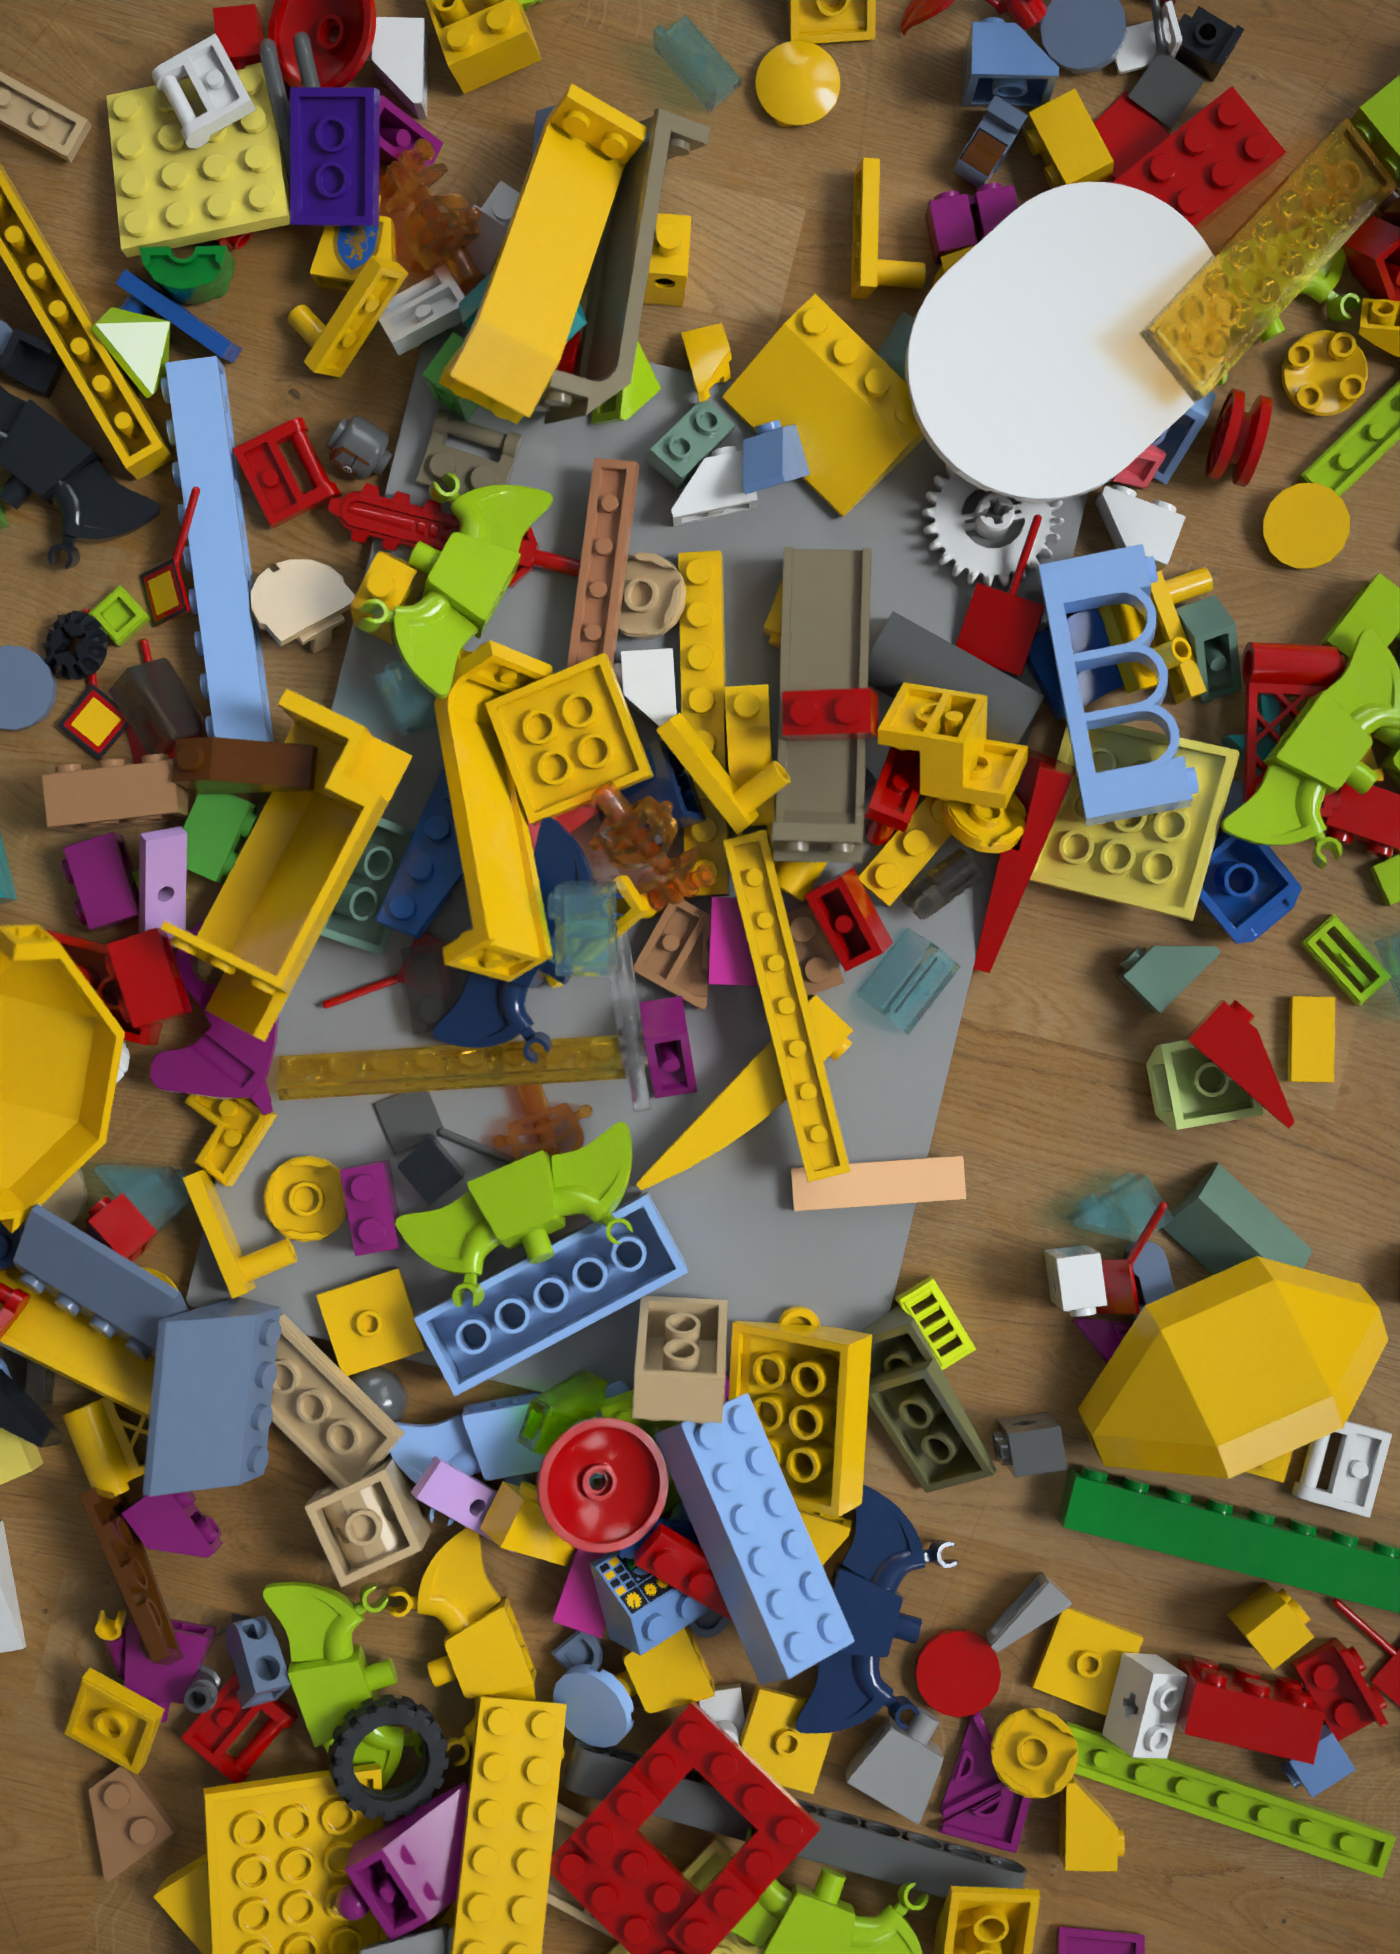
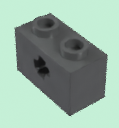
M1049 1412L997 1419L999 1431L992 1432L996 1458H1000L1001 1465L1007 1466L1014 1477L1067 1470L1061 1426Z

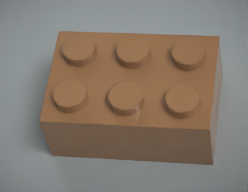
M168 754L142 756V763L125 764V759L102 760L98 762L99 768L97 769L82 768L81 764H64L55 766V773L42 775L47 827L69 834L186 821L195 802L194 791L172 782L174 759H168Z

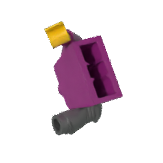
M105 1610L100 1611L95 1632L96 1635L105 1640L117 1676L124 1681L126 1688L165 1709L160 1723L167 1721L170 1702L185 1704L187 1709L194 1713H205L213 1708L217 1702L221 1680L217 1672L205 1666L204 1662L213 1641L216 1627L170 1618L184 1658L170 1665L153 1664L151 1660L145 1657L139 1643L140 1633L133 1617L126 1623L125 1628V1611L119 1610L116 1620L107 1618Z

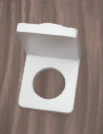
M1168 1L1164 2L1161 9L1166 53L1175 59L1182 43V35L1173 3ZM1153 20L1126 27L1125 41H1123L1122 47L1118 51L1119 54L1114 59L1119 74L1148 68L1156 57L1157 49Z

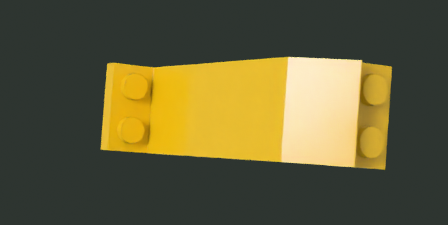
M571 83L546 118L474 323L463 344L444 367L438 382L439 384L452 390L457 396L469 399L492 411L494 415L501 419L518 424L524 416L530 418L560 362L624 167L644 142L648 131L646 126Z
M489 640L478 646L473 652L465 649L461 650L455 664L448 696L444 699L436 697L434 702L473 924L472 930L463 932L457 940L442 949L445 965L510 982L553 957L526 813L485 703L553 674V669L550 664Z
M17 1267L1 1270L0 1282L13 1290L17 1288L22 1289L30 1294V1300L22 1313L0 1339V1345L148 1418L150 1421L155 1359L149 1356L147 1361L138 1358L126 1349L125 1344L127 1341L115 1334L111 1339L101 1335L89 1325L91 1319L78 1312L75 1317L66 1313L54 1303L56 1297L43 1290L40 1295L34 1293L19 1281L21 1274ZM0 1303V1311H1L2 1308L4 1307V1305H3L2 1303Z

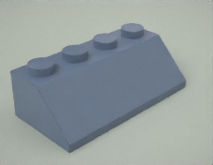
M36 1203L32 1208L13 1259L15 1266L21 1274L19 1281L36 1294L40 1295L45 1290L55 1296L54 1303L66 1313L75 1317L80 1312L91 1319L89 1325L101 1335L111 1339L115 1334L127 1341L125 1344L126 1349L138 1358L147 1361L149 1356L155 1359L159 1320L189 1311L181 1292Z

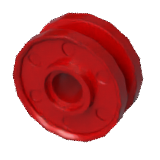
M1235 388L1229 391L1212 435L1206 462L1205 475L1207 478L1218 480L1225 472L1228 464L1232 463L1233 484L1241 487H1246L1249 484L1261 457L1270 425L1273 402L1270 397L1259 395L1249 412H1244L1245 392Z

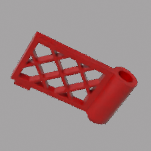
M1248 642L1246 644L1242 657V678L1245 684L1243 804L1254 795L1256 786L1263 780L1268 768L1256 754L1257 742L1267 734L1277 744L1281 736L1273 727L1287 714L1295 719L1299 714L1295 706L1305 697L1311 698L1328 689L1345 671L1344 655H1339L1336 646ZM1258 695H1272L1284 708L1270 723L1257 711ZM1285 696L1297 698L1290 703ZM1257 724L1262 728V731L1259 732L1258 734H1257ZM1256 767L1262 772V773H1261L1260 775H1258L1257 777H1256ZM1340 788L1324 796L1320 808L1321 818L1332 817V810L1340 809Z

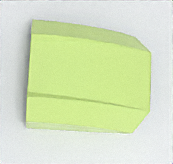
M1186 1039L1156 1045L1146 1063L1155 1115L1171 1130L1264 1115L1263 1108L1257 1101Z

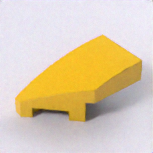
M722 323L681 332L683 348L690 366L693 385L699 403L706 401L710 397L709 389L715 383H725L731 378L729 361L732 360Z

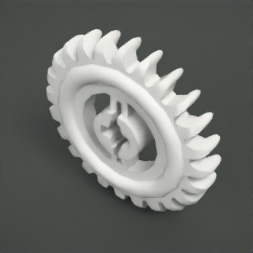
M946 464L945 471L949 480L939 475L934 477L933 482L940 492L928 491L925 497L935 507L925 508L922 511V515L925 518L934 521V523L924 527L923 533L937 536V539L929 545V550L937 551L943 549L944 551L938 563L945 565L953 561L955 563L952 570L953 577L958 576L964 570L968 571L967 583L969 585L973 584L977 576L980 575L986 586L990 587L994 577H998L1001 585L1007 587L1010 574L1014 575L1033 517L1039 514L1042 517V521L1026 564L1027 568L1038 572V565L1040 563L1036 556L1049 559L1053 555L1045 543L1055 544L1061 539L1060 535L1052 532L1050 528L1059 527L1064 523L1063 518L1051 515L1052 512L1058 510L1063 505V501H1018L1019 504L1013 505V502L1007 496L991 493L979 501L974 513L962 515L965 501L974 492L981 489L966 481ZM989 508H993L995 514L1003 515L998 524H994L992 517L985 518ZM1023 521V527L1019 536L1011 544L1001 548L983 547L976 544L966 534L967 531L975 530L984 538L996 539L1001 537L1013 522ZM1025 570L1021 581H1024L1026 579Z

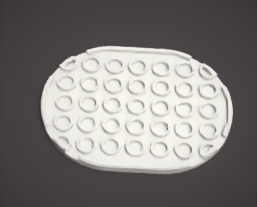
M1108 182L1068 184L1043 192L1022 204L937 281L916 314L906 348L905 380L908 383L909 395L913 405V415L929 445L942 461L966 481L988 492L990 490L1000 495L1012 497L1016 501L1048 502L1073 496L1077 497L1095 490L1113 479L1201 397L1219 367L1228 333V301L1224 281L1211 250L1197 230L1171 206L1153 195L1121 184Z

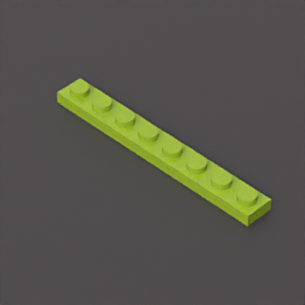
M1065 1721L1070 1727L1078 1745V1765L1074 1774L1383 1878L1396 1839L1394 1834L1388 1830L1168 1756L1167 1759L1131 1757L1104 1737L1102 1733Z

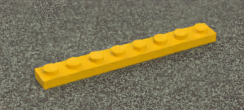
M721 550L678 553V571L683 576L687 592L684 611L679 618L681 714L728 773L725 709L723 553ZM693 779L706 820L684 827L685 896H730V869L723 845V840L729 839V824Z
M766 830L723 840L807 1182L849 1173L851 1170Z

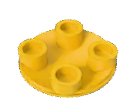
M790 41L780 44L767 53L758 67L755 82L757 97L764 110L781 127L787 128L815 123L825 117L836 106L840 92V74L833 58L816 44L806 41Z
M1331 330L1315 331L1301 337L1288 350L1282 364V385L1290 401L1300 410L1316 416L1339 414L1350 408L1364 393L1368 379L1367 361L1363 351L1350 333Z

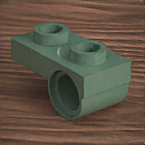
M708 400L698 402L649 450L646 462L677 490H680L691 480L704 458L709 457L711 452L716 450L732 434L736 425Z

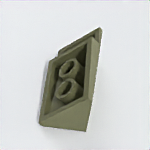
M897 1306L861 1330L860 1332L872 1334L868 1403L924 1491L928 1493L994 1476L997 1470L915 1319L901 1309V1307Z

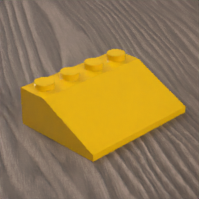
M816 294L807 300L781 326L722 396V400L755 433V427L775 420H780L782 427L796 424L810 475L801 478L842 518L925 438L913 415V405L909 395L908 384Z
M734 1321L732 1322L730 1393L728 1400L748 1393L797 1508L840 1517L861 1505L872 1334L826 1326Z

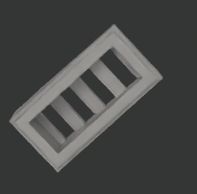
M1043 1572L1039 1573L989 1628L985 1636L990 1646L998 1653L1069 1608L1073 1603L1068 1595Z

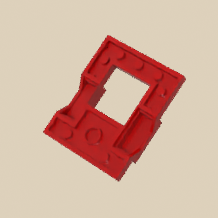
M693 1700L596 1809L551 1856L550 1873L630 1954H711L759 1901L763 1892L821 1830V1825ZM693 1767L757 1829L701 1892L638 1830Z

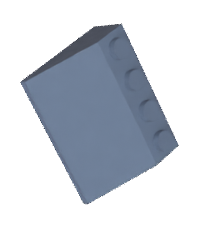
M236 1297L159 1320L143 1495L158 1496L236 1486L264 1475L269 1459L267 1443L269 1426L273 1418L271 1402L273 1384L277 1377L275 1361L277 1342L281 1335V1325L279 1323L281 1307Z

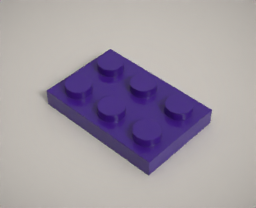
M290 87L291 225L379 227L380 90L376 88Z

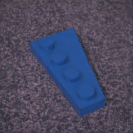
M444 765L376 918L378 924L416 939L421 937L452 896L451 891L464 876Z

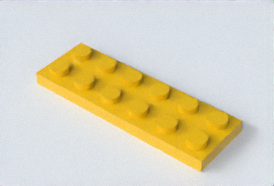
M478 1696L450 1954L542 1953L567 1708L565 1703Z

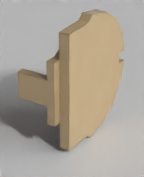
M289 559L276 563V572L273 573L268 567L257 577L250 591L251 614L259 628L266 629L280 646L294 639H297L302 645L311 641L310 649L314 654L332 644V629L345 622V618L341 614L351 609L350 607L355 597L354 593L344 583V577L329 565L311 559Z

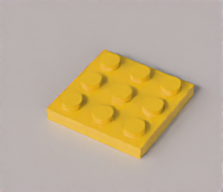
M605 653L485 703L530 825H538L546 817L555 818L654 777L610 659Z

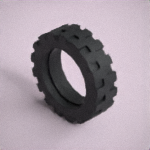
M393 1694L381 1695V1699L376 1701L369 1698L361 1702L362 1707L356 1711L353 1708L348 1711L344 1716L345 1722L342 1726L337 1725L332 1735L334 1742L332 1745H329L328 1749L329 1771L339 1795L345 1800L350 1809L355 1812L357 1810L361 1811L363 1816L375 1820V1817L379 1816L384 1821L396 1820V1815L404 1814L407 1817L414 1814L416 1807L420 1804L425 1806L433 1799V1791L435 1788L439 1790L443 1784V1770L448 1769L449 1757L446 1754L448 1745L436 1719L421 1703L418 1705L412 1698L406 1696L396 1699ZM390 1724L405 1725L415 1730L422 1739L424 1752L420 1766L409 1780L398 1787L387 1790L371 1789L359 1782L354 1774L352 1762L356 1748L366 1735L378 1727Z

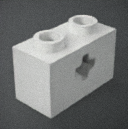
M1088 1245L1044 1250L1051 1302L1061 1310L1069 1311L1071 1317L1096 1314V1307L1107 1306L1100 1252Z
M1123 1652L1102 1735L1131 1757L1167 1759L1188 1675L1157 1654Z

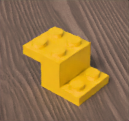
M903 682L878 728V744L892 746L899 750L920 751V795L936 797L944 801L954 800L977 804L984 808L1006 809L1028 761V746L986 739L987 695Z

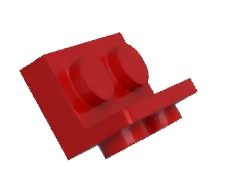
M1335 1637L1291 1662L1307 1692L1314 1696L1313 1699L1325 1711L1324 1723L1338 1742L1373 1722L1380 1728L1388 1724L1382 1710L1387 1708V1704L1374 1684L1368 1686L1361 1672L1367 1668L1354 1646L1346 1648Z

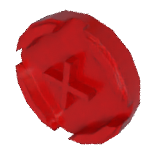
M941 1630L927 1639L917 1653L915 1678L918 1691L930 1707L943 1715L957 1718L975 1715L987 1707L998 1692L1001 1670L997 1654L985 1638L972 1630Z

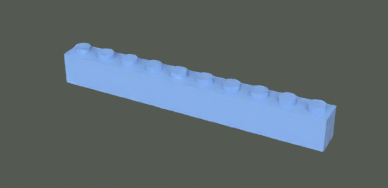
M217 356L166 362L167 377L161 378V389L166 404H171L172 419L167 420L166 427L171 446L176 445L178 461L172 462V473L176 487H182L184 504H178L180 526L183 522L192 488L195 486L200 488V495L188 533L189 546L184 547L183 556L187 572H193L195 588L189 589V602L192 613L194 615L198 614L200 631H195L194 640L197 654L199 657L204 656L206 673L200 674V686L204 699L210 700L211 716H206L205 720L208 737L274 742L260 630L251 614L250 591L253 587V577L238 463L232 450L235 448L225 367Z

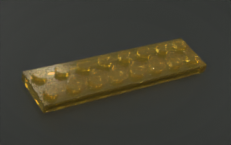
M1347 117L1330 129L1139 333L1193 402L1204 398L1398 185Z

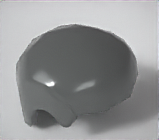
M377 1366L348 1376L392 1421L400 1422L403 1419L408 1405V1394L395 1373Z

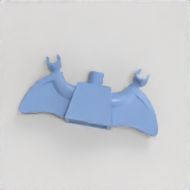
M623 1380L615 1381L592 1393L576 1398L548 1397L547 1409L545 1393L533 1392L464 1405L462 1415L457 1414L438 1423L411 1424L395 1422L405 1432V1435L390 1451V1454L399 1468L416 1484L435 1455L470 1476L482 1472L485 1480L504 1478L505 1482L520 1486L522 1481L531 1483L530 1473L539 1471L542 1459L553 1441L563 1431L578 1422L590 1418L603 1417L598 1401L628 1392V1384ZM594 1473L590 1477L589 1485L591 1488H594L596 1478H602L600 1473ZM431 1507L429 1518L433 1523L434 1511L436 1509ZM449 1518L447 1526L451 1525L454 1519Z

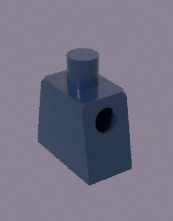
M657 740L644 749L654 777L611 794L613 802L601 807L598 812L600 821L607 830L613 831L622 826L623 831L627 835L643 838L657 836L706 820L692 776L665 741Z

